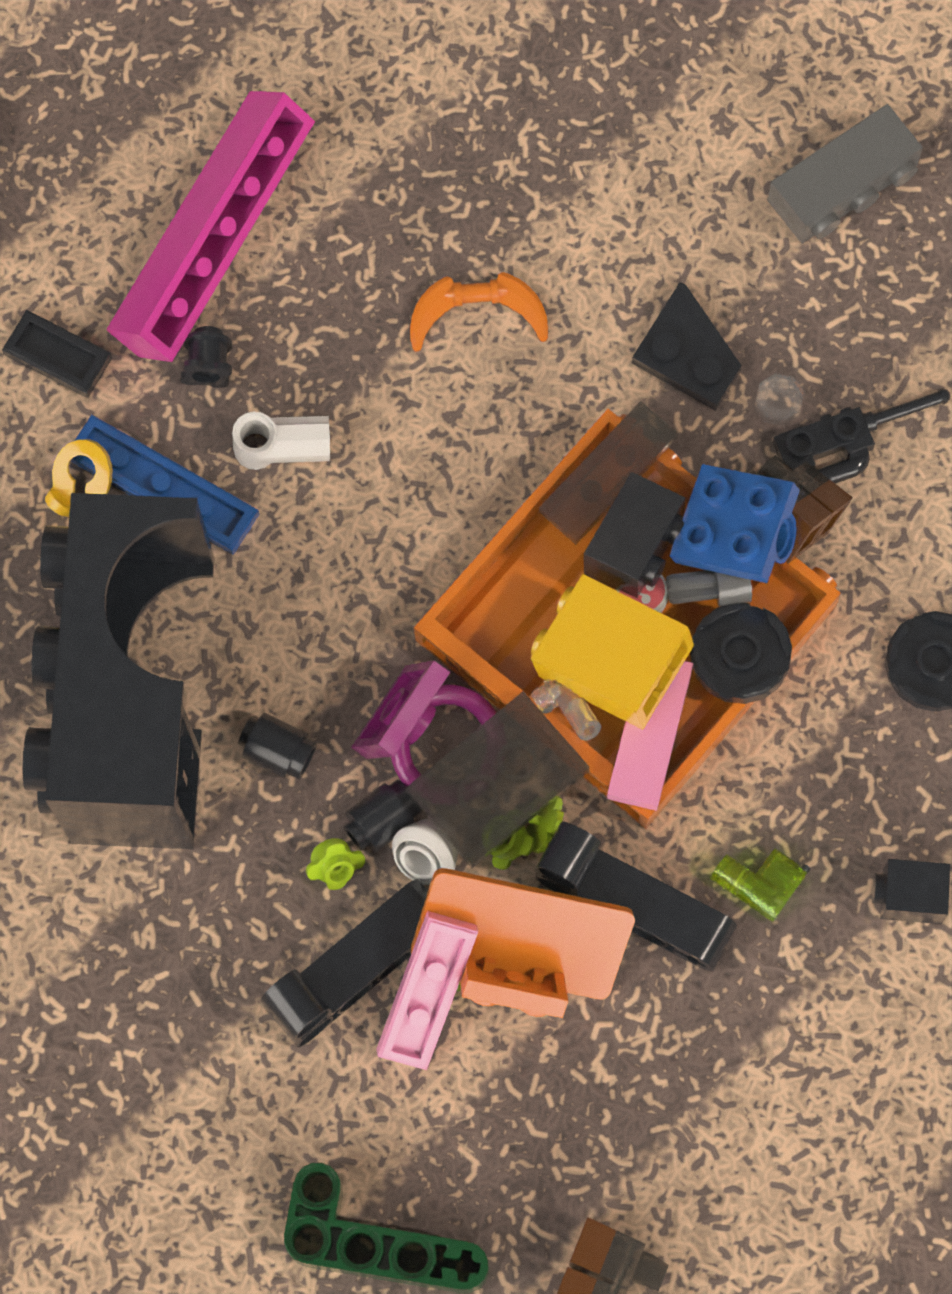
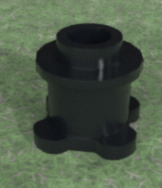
M212 326L196 328L194 332L188 334L184 341V347L188 350V358L184 361V371L181 372L180 381L186 385H208L214 388L227 387L229 385L228 376L232 374V366L227 363V353L232 349V340L224 335L223 331L219 328Z

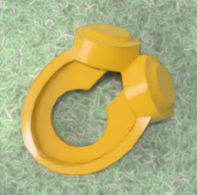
M79 439L68 443L61 449L54 461L52 470L53 487L46 494L45 502L52 511L61 516L69 517L71 493H75L76 480L69 471L70 462L75 456L84 455L89 457L95 465V476L90 482L86 483L85 493L108 494L113 474L110 457L98 442L91 439Z

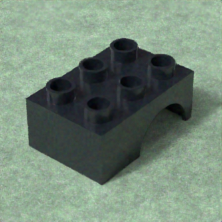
M71 493L68 527L45 526L40 554L41 583L43 588L54 589L55 612L61 618L60 627H36L32 645L31 672L33 687L35 689H46V706L48 714H52L51 728L29 727L27 729L23 748L22 774L24 789L26 791H37L39 812L54 814L72 844L194 850L202 730L192 729L183 706L184 682L159 677L142 669L128 658V649L132 631L138 618L148 604L170 587L188 580L214 577L215 558L197 498Z

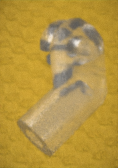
M558 680L543 681L545 685L532 691L531 697L541 713L549 714L554 708L559 706L581 740H590L599 734L601 724L585 699Z

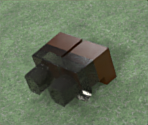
M775 455L762 466L758 474L754 470L750 472V474L794 482L800 490L792 511L796 520V539L793 550L785 561L788 564L825 537L853 499L851 495L808 462H804L793 470Z
M587 1217L570 1259V1267L566 1269L557 1294H626L631 1282L658 1293L669 1265L655 1255L643 1251L645 1243ZM582 1272H585V1273H587V1274L590 1273V1274L595 1275V1276H597V1277H600V1278H602V1279H604V1280H607V1281L611 1282L612 1284H608V1283L603 1282V1281H601V1280H598V1279H596V1278H594V1277H591V1276H589V1275H586V1274H584V1273H582Z

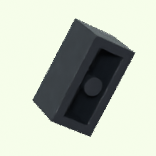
M631 472L584 552V574L615 590L618 588L638 598L645 585L653 588L665 567L666 560L662 559L669 544H674L676 536L679 535L684 525L682 519L685 513V497Z

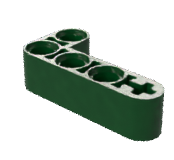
M310 1163L297 1173L293 1182L284 1232L285 1248L297 1264L308 1268L456 1293H472L479 1290L485 1284L489 1274L488 1259L485 1252L478 1245L468 1241L339 1220L343 1186L337 1172L331 1166L324 1163ZM315 1176L328 1177L333 1183L331 1195L322 1202L314 1203L309 1201L304 1195L306 1183ZM305 1228H316L323 1234V1245L313 1255L300 1254L295 1248L296 1236ZM358 1236L368 1237L376 1244L374 1257L365 1264H355L347 1258L346 1249L348 1244ZM410 1245H418L427 1251L428 1254L426 1266L417 1273L405 1272L398 1265L400 1252ZM436 1249H447L443 1255L444 1261L454 1263L460 1262L463 1254L472 1255L473 1265L481 1267L479 1273H470L468 1282L459 1281L456 1270L441 1267L442 1279L432 1278L437 1266Z

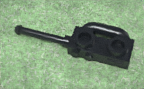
M940 388L938 392L875 414L871 411L862 414L860 407L855 409L846 407L840 411V414L835 416L826 414L818 422L775 436L772 443L787 480L795 477L800 485L816 490L828 480L836 484L856 477L868 467L870 461L869 451L873 450L875 446L870 432L877 430L878 425L940 403L944 405L950 400V392L947 389ZM840 451L844 452L845 460L820 469L815 468L814 460Z

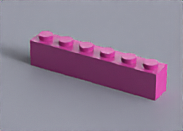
M250 91L107 327L106 330L138 357L167 362L174 360L315 123L286 93Z

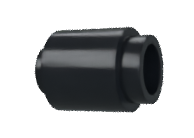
M265 712L258 720L252 717L249 718L238 740V744L244 747L242 758L285 779L290 775L300 780L307 770L317 747V743L307 739L308 733Z
M396 780L390 785L383 783L347 810L345 814L349 822L343 827L349 838L361 851L368 846L376 853L390 843L400 829L415 823L414 817L420 814L422 810L408 788L400 780Z

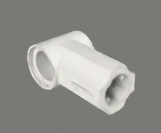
M254 411L239 417L233 426L232 436L235 458L242 466L248 469H262L271 463L330 461L329 416L270 418L264 413ZM251 434H261L268 440L265 445L259 448H250L242 442L245 437Z

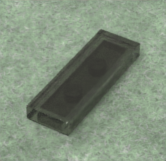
M640 401L539 507V513L577 545L609 511L630 473L633 472L642 476L678 438V433Z

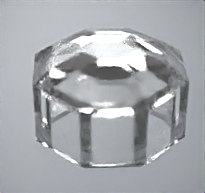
M775 373L759 383L754 407L765 422L784 426L799 416L804 391L794 377Z

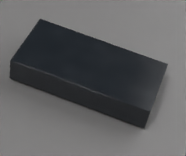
M28 310L25 311L2 349L3 354L10 359L86 398H89L112 360L110 352Z

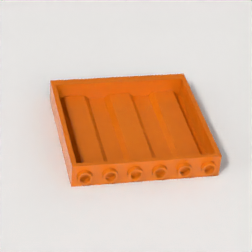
M609 408L414 627L415 641L606 797L626 721L540 678L531 661V648L540 631L545 628L549 629L558 615L557 606L565 590L570 586L575 587L582 574H584V552L630 473L633 472L685 497V511L697 477H694L681 466L682 461L674 451L663 444L656 447L643 436L644 431L635 420L625 414H621L619 417ZM669 544L662 559L666 560L661 574L665 581L666 577L671 574L703 570L676 564L669 556L673 547L671 544ZM795 558L789 564L787 562L782 564L774 563L768 583L751 580L752 602L749 603L750 606H755L762 610L765 608L771 611L787 628L792 644V659L835 609L841 592L836 589L837 583L824 570L818 567L810 569L798 558ZM716 599L672 604L668 600L666 607L661 613L688 626L693 638L702 618L720 606H718ZM690 653L685 660L686 662H691ZM692 669L657 811L613 800L610 801L643 828L647 829L754 702L741 704L725 702L705 690L696 679Z

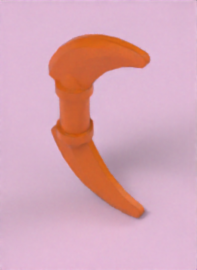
M501 272L498 274L497 279H491L490 282L470 284L453 282L451 277L446 276L431 285L415 306L410 324L412 349L415 352H419L433 324L452 308L463 306L465 303H500L512 309L532 326L541 342H546L548 339L547 315L538 295L531 287L511 274Z

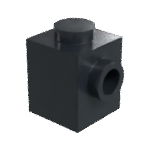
M888 859L883 868V873H875L873 879L872 903L881 904L880 919L942 924L948 916L951 864Z

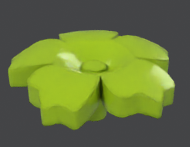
M552 792L551 795L546 796L545 800L536 798V801L531 804V812H528L525 816V821L531 823L526 827V831L535 841L532 852H544L560 822H563L564 812L561 811L563 802L558 793Z

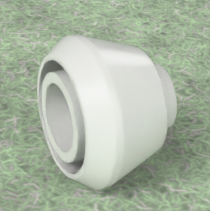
M428 818L400 829L393 838L392 850L395 862L405 876L411 880L419 879L423 885H430L436 870L440 868L455 870L459 842L449 825L442 821Z

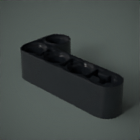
M560 822L536 867V880L554 892L630 908L635 919L632 933L707 971H714L737 927V924L723 913L602 851L601 842L596 837L567 822Z
M419 879L412 880L304 971L301 973L297 969L290 971L264 993L261 998L264 1008L298 1048L310 1042L411 956V944L428 893V889Z

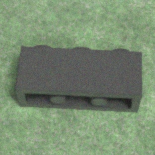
M886 104L771 181L767 201L801 244L813 236H816L817 239H822L839 226L841 217L853 209L856 213H861L874 204L880 196L878 192L892 183L895 187H899L909 181L918 171L917 166L923 147L893 109Z

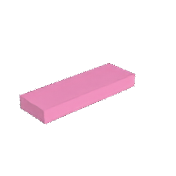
M684 661L643 730L626 721L607 799L657 811L693 663Z
M427 911L376 1048L378 1057L427 1070L477 937V925Z

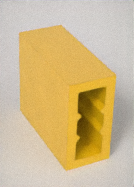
M582 574L576 586L568 587L561 596L557 606L558 615L550 628L541 630L535 638L531 648V661L540 678L643 730L694 647L689 628Z

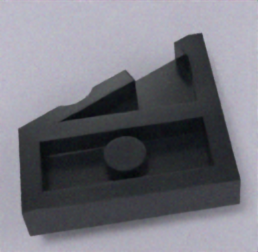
M679 282L632 357V364L715 411L739 375L742 366L687 285Z

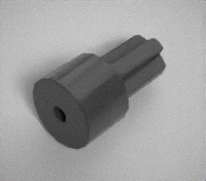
M708 570L671 574L666 577L667 597L672 604L716 599L718 606L752 602V585L749 579Z

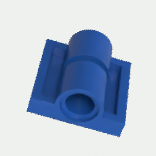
M702 464L682 519L684 525L679 535L676 536L669 556L676 564L768 583L774 563H784L789 558L794 547L796 520L792 511L800 491L794 482Z

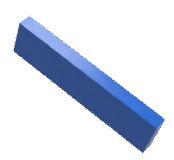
M92 414L75 439H91L98 442L106 450L112 463L111 485L128 495L197 498L209 541L232 555L235 554L260 515L258 509ZM77 455L71 460L72 463L95 475V465L89 457Z

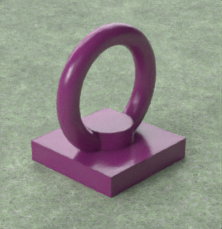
M435 660L405 665L351 748L366 759L391 757L398 778L410 792L420 799L440 806L462 805L480 797L497 780L506 757V734L502 721L494 707L484 697L471 689L458 685H442L450 671ZM440 705H455L471 712L480 722L486 737V755L478 772L468 781L453 786L435 784L426 779L415 767L410 753V745L424 733L436 713L435 707Z

